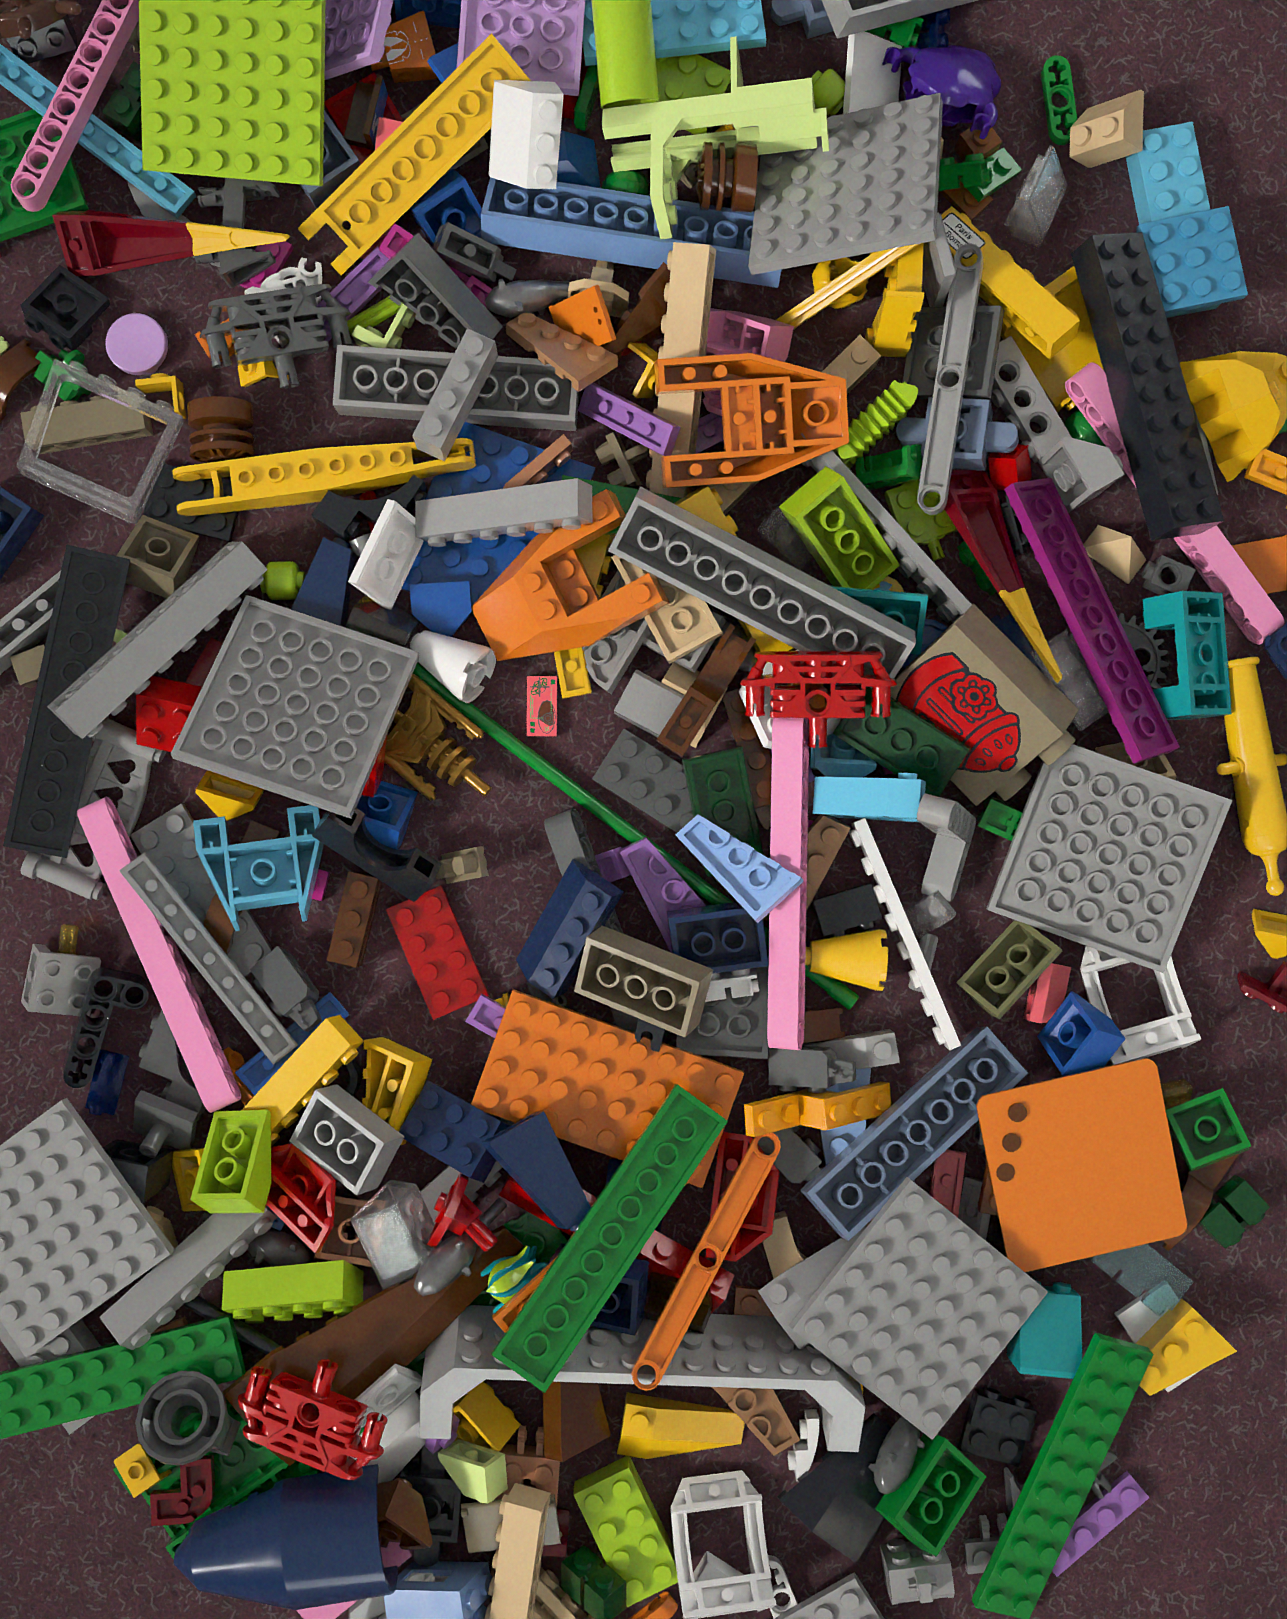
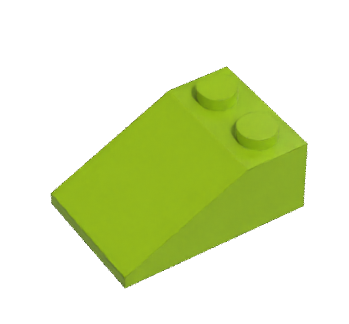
M269 1110L215 1111L190 1200L210 1214L264 1213L271 1186V1112Z

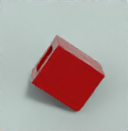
M1018 444L1012 452H992L988 457L990 478L996 490H1004L1012 483L1029 481L1032 478L1028 452L1029 445Z

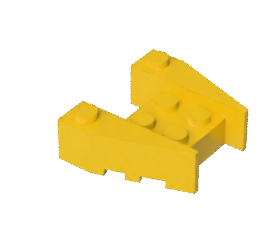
M920 243L884 268V277H889L887 288H884L883 300L872 326L866 329L865 340L881 356L906 357L912 343L911 332H915L917 325L916 320H913L916 312H920L924 299V292H922L924 243Z

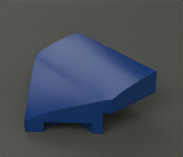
M471 581L409 584L412 615L432 632L453 637L464 622L472 616Z

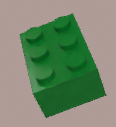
M923 1434L920 1440L925 1446L924 1448H918L908 1479L897 1491L884 1494L875 1509L916 1547L937 1557L987 1476L946 1438L936 1435L932 1440L926 1434Z

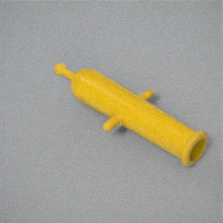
M1258 657L1240 658L1228 661L1232 714L1224 715L1230 762L1219 764L1216 770L1220 775L1232 774L1242 841L1251 854L1262 858L1268 878L1266 890L1270 895L1278 896L1284 891V883L1279 878L1277 860L1279 853L1287 848V813L1277 766L1287 764V754H1274L1256 665L1260 663V659Z

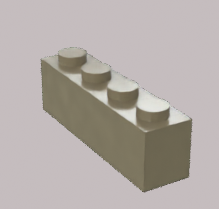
M123 391L117 397L94 396L87 402L64 401L57 407H31V411L20 413L25 446L34 454L39 455L153 436L148 400L136 391Z

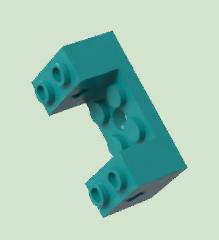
M1179 591L1143 599L1145 629L1175 630L1179 685L1152 689L1166 719L1191 720L1232 714L1223 593Z

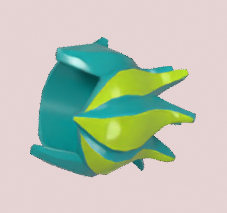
M527 1245L517 1256L503 1257L493 1261L481 1272V1277L490 1273L486 1292L501 1302L493 1309V1313H496L548 1265L547 1262L535 1263L536 1259L534 1258L537 1246H533L530 1250V1246Z

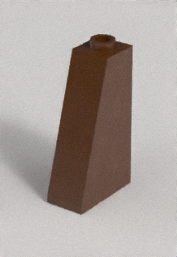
M552 1382L547 1391L543 1392L545 1458L564 1462L611 1436L598 1383Z

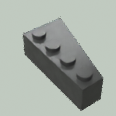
M419 233L413 236L368 281L376 289L380 286L390 293L389 299L400 306L403 303L417 314L415 318L422 324H429L439 331L438 336L455 349H457L467 328L493 340L503 327Z

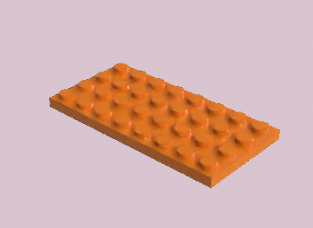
M513 989L471 1105L486 1113L515 1123L534 1112L544 1111L557 1138L624 1160L675 1084H678L727 1120L744 1076V1071L666 1043L662 1044L659 1052L651 1050L652 1038L643 1035L640 1042H637L635 1032ZM724 1128L699 1163L703 1170L688 1184L703 1188Z

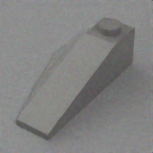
M866 1225L849 1241L843 1238L838 1239L786 1270L758 1290L774 1317L799 1350L807 1346L809 1342L793 1331L789 1324L866 1229Z

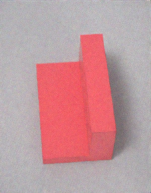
M1054 963L1047 967L1029 987L1023 1019L1041 1024L1048 1023L1065 1000L1071 967Z

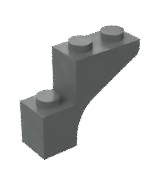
M161 1010V1012L155 1014L151 1022L150 1029L153 1032L149 1041L146 1040L139 1052V1057L142 1058L139 1067L172 1080V1083L168 1082L161 1098L197 1112L198 1121L203 1118L206 1107L201 1100L173 1033Z

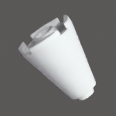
M427 630L417 633L410 642V649L419 652L418 662L455 697L465 703L472 702L482 693L485 687L479 686L485 675L491 678L496 657L493 653L494 651L487 646Z

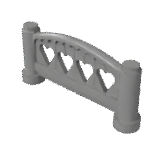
M108 715L102 721L104 724L103 728L93 736V741L95 742L89 754L78 809L100 800L96 790L120 787L123 790V797L117 800V811L130 838L146 798L151 764L155 761L160 763L166 751L137 745L136 730L110 720ZM133 760L136 768L130 773V781L127 784H122L108 763ZM78 815L76 816L67 858L29 851L21 866V874L31 879L41 878L90 900H99L106 887V884L101 882L102 871L95 855H93V864L87 867L82 864L71 845L89 843Z

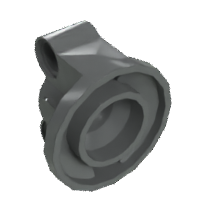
M179 1371L164 1376L149 1388L139 1404L135 1422L138 1441L147 1454L169 1465H185L201 1459L209 1451L229 1456L241 1425L239 1421L234 1420L228 1414L225 1395L216 1382L195 1371ZM191 1413H200L202 1421L197 1430L189 1437L183 1438L179 1430L182 1420Z

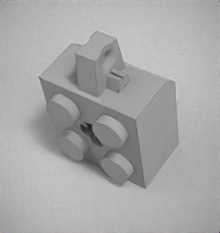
M891 1539L887 1544L880 1545L884 1582L892 1605L913 1601L928 1603L938 1598H954L952 1567L944 1546L937 1557L916 1547L912 1542H905L903 1539Z

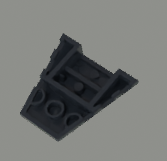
M875 1413L863 1422L859 1452L835 1451L833 1453L829 1451L821 1458L823 1462L812 1472L808 1473L806 1471L797 1479L799 1483L789 1492L784 1490L777 1496L813 1533L855 1563L865 1562L885 1519L875 1509L884 1494L879 1492L874 1481V1472L869 1469V1465L876 1464L879 1449L892 1426Z

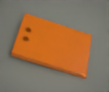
M599 285L592 286L555 305L549 306L553 322L559 328L578 335L597 346H602L616 340Z
M1287 534L1277 538L1231 545L1267 594L1287 590Z

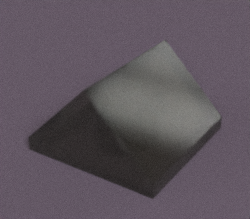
M365 594L353 606L345 628L407 648L421 622L411 613L393 605L391 610L383 608Z

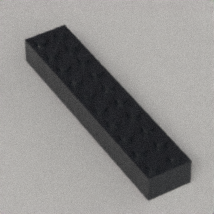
M1142 232L1092 235L1073 251L1071 256L1102 367L1106 373L1109 392L1151 541L1201 534L1223 522L1224 517Z

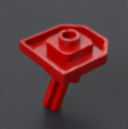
M461 1172L448 1192H441L435 1203L434 1210L438 1211L427 1245L436 1248L446 1230H449L460 1236L466 1232L483 1251L487 1252L495 1246L498 1239L479 1219L482 1212L464 1194L469 1177Z

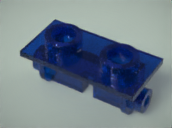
M950 8L919 16V18L924 19L920 31L929 30V32L919 34L918 48L948 47L949 39L948 34L945 33V24L950 23Z
M100 1049L85 1108L90 1109V1114L101 1115L103 1112L115 1115L129 1060L128 1055Z

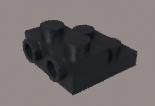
M59 265L20 306L25 317L24 322L32 331L39 333L42 330L49 335V340L57 348L63 350L67 347L73 351L93 332L91 325L110 306V301L101 292Z
M984 1387L983 1391L974 1388L958 1445L959 1450L1019 1467L1025 1441H1030L1037 1415L1036 1409L1031 1404V1401L1025 1397L1013 1395L1011 1399L1001 1396L1002 1393L990 1387Z

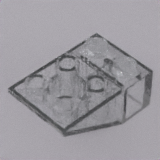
M1049 146L1044 156L1038 154L1004 222V225L1009 226L1005 237L1036 251L1044 241L1068 187L1053 146Z

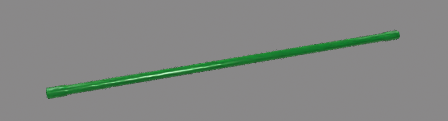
M358 615L347 626L348 629L390 642L377 629ZM417 662L413 674L425 681L436 693L494 740L631 844L647 837L472 703L460 701ZM648 838L692 890L712 905L733 902ZM764 926L765 943L769 948V929ZM805 965V976L824 989L830 997L846 1009L852 1008L859 998L858 994L837 979L809 972V965Z

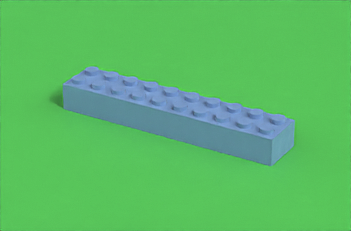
M492 177L489 180L481 211V239L496 245L658 269L663 262L667 265L668 253L670 250L673 251V242L706 244L716 248L714 278L778 288L782 271L781 269L752 275L748 264L754 212H732L731 208L722 207L721 211H715L713 205H709V210L706 211L700 210L699 203L673 200V205H676L678 223L673 225L672 238L660 239L651 199L648 195L557 182L556 189H526Z

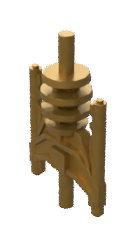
M412 674L407 686L413 691L411 705L405 714L397 709L393 719L396 725L390 734L387 735L384 762L430 801L435 800L437 797V793L434 792L436 787L431 783H425L424 777L422 775L417 776L416 770L405 761L418 764L430 757L427 767L433 771L440 766L437 771V776L440 779H446L451 775L448 784L453 787L459 785L464 780L482 796L486 797L492 790V787L472 772L477 761L476 758L470 755L465 759L468 750L463 745L454 750L457 744V740L450 737L443 741L445 737L444 732L447 727L442 716L451 723L456 722L457 728L459 730L464 729L466 731L465 735L471 740L474 738L481 739L484 736V732L436 693L425 681Z

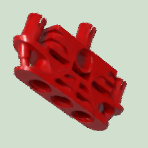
M874 651L756 652L754 657L758 660L755 666H752L747 678H743L740 682V685L746 686L745 716L753 717L754 703L756 704V717L765 716V686H770V695H772L770 700V706H772L770 717L808 718L807 746L816 748V735H819V748L828 746L827 718H865L864 696L866 695V687H872L870 716L879 717L880 704H882L883 717H890L891 686L897 685L895 679L889 677L885 667L882 666L879 660L883 657V654ZM771 662L772 674L762 675L766 663ZM864 663H871L874 675L864 674ZM776 683H800V685H776ZM836 683H861V685H835V684H836ZM806 684H831V689L829 691L824 686L815 685L806 691ZM820 694L826 698L827 703L822 708H814L810 705L809 699L813 695Z
M319 1360L313 1383L289 1373L281 1372L270 1382L269 1388L271 1390L267 1392L266 1398L264 1396L272 1371L267 1368L265 1374H262L263 1366L252 1367L246 1392L238 1395L239 1406L244 1411L248 1422L243 1427V1434L248 1440L346 1480L358 1479L363 1474L362 1467L366 1466L371 1460L379 1458L384 1453L383 1447L379 1444L388 1421L387 1417L382 1414L380 1421H377L380 1413L370 1412L366 1418L367 1421L362 1437L359 1436L361 1431L360 1425L364 1421L363 1415L366 1413L368 1406L331 1391L335 1373L338 1369L336 1362L333 1361L330 1368L328 1367L330 1360ZM311 1403L318 1407L319 1412L314 1410Z

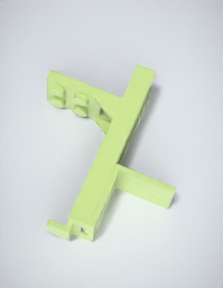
M737 36L730 37L731 93L603 109L602 130L605 139L651 134V140L612 145L613 157H611V164L614 172L650 168V199L660 239L672 238L673 225L678 223L676 205H673V200L678 199L677 182L690 163L698 162L704 142H712L713 157H717L718 144L724 143L726 158H732L736 143L756 144L758 155L814 149L817 148V137L821 136L823 152L829 151L826 108L815 109L812 78L743 86ZM733 124L735 130L673 137L679 130Z

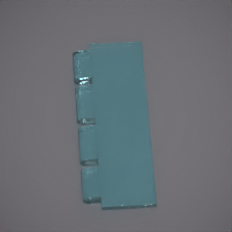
M1148 1244L1105 1253L1092 1258V1262L1110 1277L1115 1276L1119 1269H1121L1122 1272L1116 1281L1136 1298L1141 1295L1144 1289L1148 1291L1142 1297L1141 1302L1158 1316L1166 1308L1172 1311L1194 1282Z

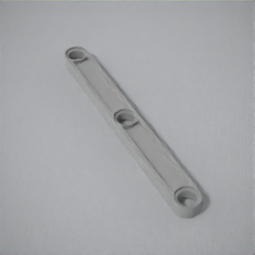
M972 243L960 246L954 256L956 274L948 294L917 496L920 508L929 515H937L944 510L949 492L984 264L980 248ZM971 252L978 256L976 263L972 266L966 267L960 263L961 258L966 253ZM949 372H955L959 375L958 383L952 387H946L942 384L943 377ZM930 492H936L941 496L940 503L932 508L926 507L924 505L925 496Z

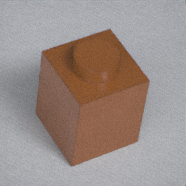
M969 128L960 134L954 149L963 162H965V155L983 153L984 159L998 151L1002 140L993 128H990L987 137L983 140L979 138L980 130H973L971 132Z

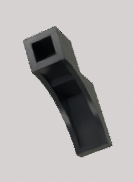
M413 475L397 491L373 500L348 499L328 490L311 515L318 524L347 542L350 536L355 537L359 533L363 525V518L373 525L376 524L387 499L396 501L411 513L415 507V501L426 499L427 488L423 480Z

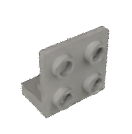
M33 944L21 1003L28 1012L78 1016L89 977L93 971L100 968L101 959L92 956L54 953L46 945ZM91 1010L86 1013L88 1016H90Z

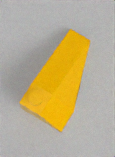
M627 1393L617 1454L650 1459L737 1445L742 1443L745 1423L733 1410Z

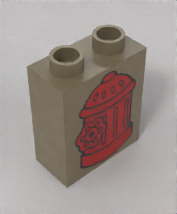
M972 604L894 678L897 685L891 686L892 698L971 747L950 780L976 806L994 791L1004 801L1008 800L1032 776L1024 766L1036 756L1049 766L1060 758L1076 740L1066 729L1079 709L975 604Z

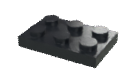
M156 462L143 515L187 532L231 542L239 511L184 516L177 513L176 506L182 502L214 498L212 478L179 481L173 478L172 470L177 468L176 466ZM222 478L224 497L233 496L231 480Z

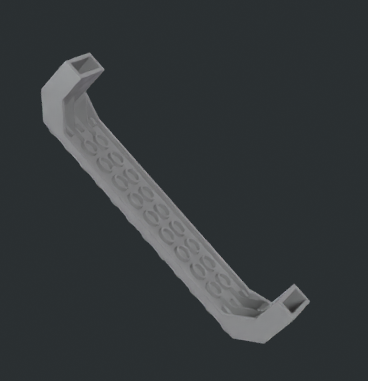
M468 1305L426 1348L420 1392L419 1438L451 1439L454 1402L484 1380L527 1381L491 1354L505 1334L492 1319L493 1309L496 1306ZM711 1314L703 1334L691 1330L686 1331L658 1384L806 1390L819 1403L827 1451L859 1452L865 1414V1403L860 1383L810 1343L799 1350L775 1317ZM644 1317L635 1336L590 1326L553 1382L634 1384L631 1376L633 1366L649 1338L656 1321L645 1319ZM643 1365L637 1372V1378L641 1384H650L655 1379L654 1368L650 1365Z

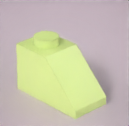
M457 1439L448 1448L438 1452V1459L464 1496L475 1499L480 1503L488 1504L508 1489L504 1453L461 1439Z

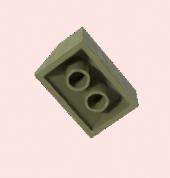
M1014 920L956 983L983 1010L991 1016L1000 1019L1060 955L1062 949L1032 926Z

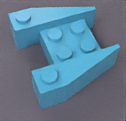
M898 773V779L815 777L813 814H826L838 818L918 822L917 812L922 796L925 794L926 782L917 779V774Z
M307 805L287 808L290 837L233 845L230 844L229 828L225 816L193 820L196 851L235 931H240L238 911L299 902L302 922L307 921L324 846L322 842L312 836L321 820L318 807Z

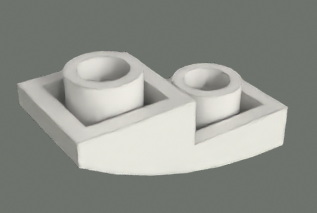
M804 1409L805 1419L799 1420L800 1439L805 1440H800L793 1444V1450L788 1451L789 1470H794L796 1481H798L797 1479L802 1474L809 1471L816 1452L819 1436L817 1409Z

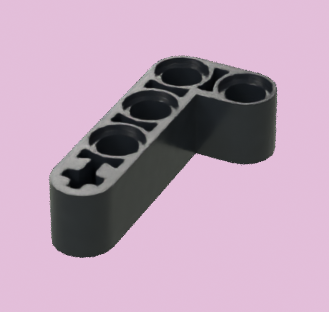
M102 967L91 973L64 1060L63 1079L68 1086L81 1088L90 1082L113 1006L138 1009L147 1003L149 998L148 985L142 976ZM100 980H108L112 983L111 987L106 990L96 988L95 984ZM131 987H139L143 990L141 994L135 997L126 994V991ZM91 1009H100L103 1012L98 1018H91L86 1013ZM90 1037L94 1040V1043L89 1046H82L78 1041L81 1038ZM78 1058L82 1059V1069L79 1070V1073H73L77 1068Z

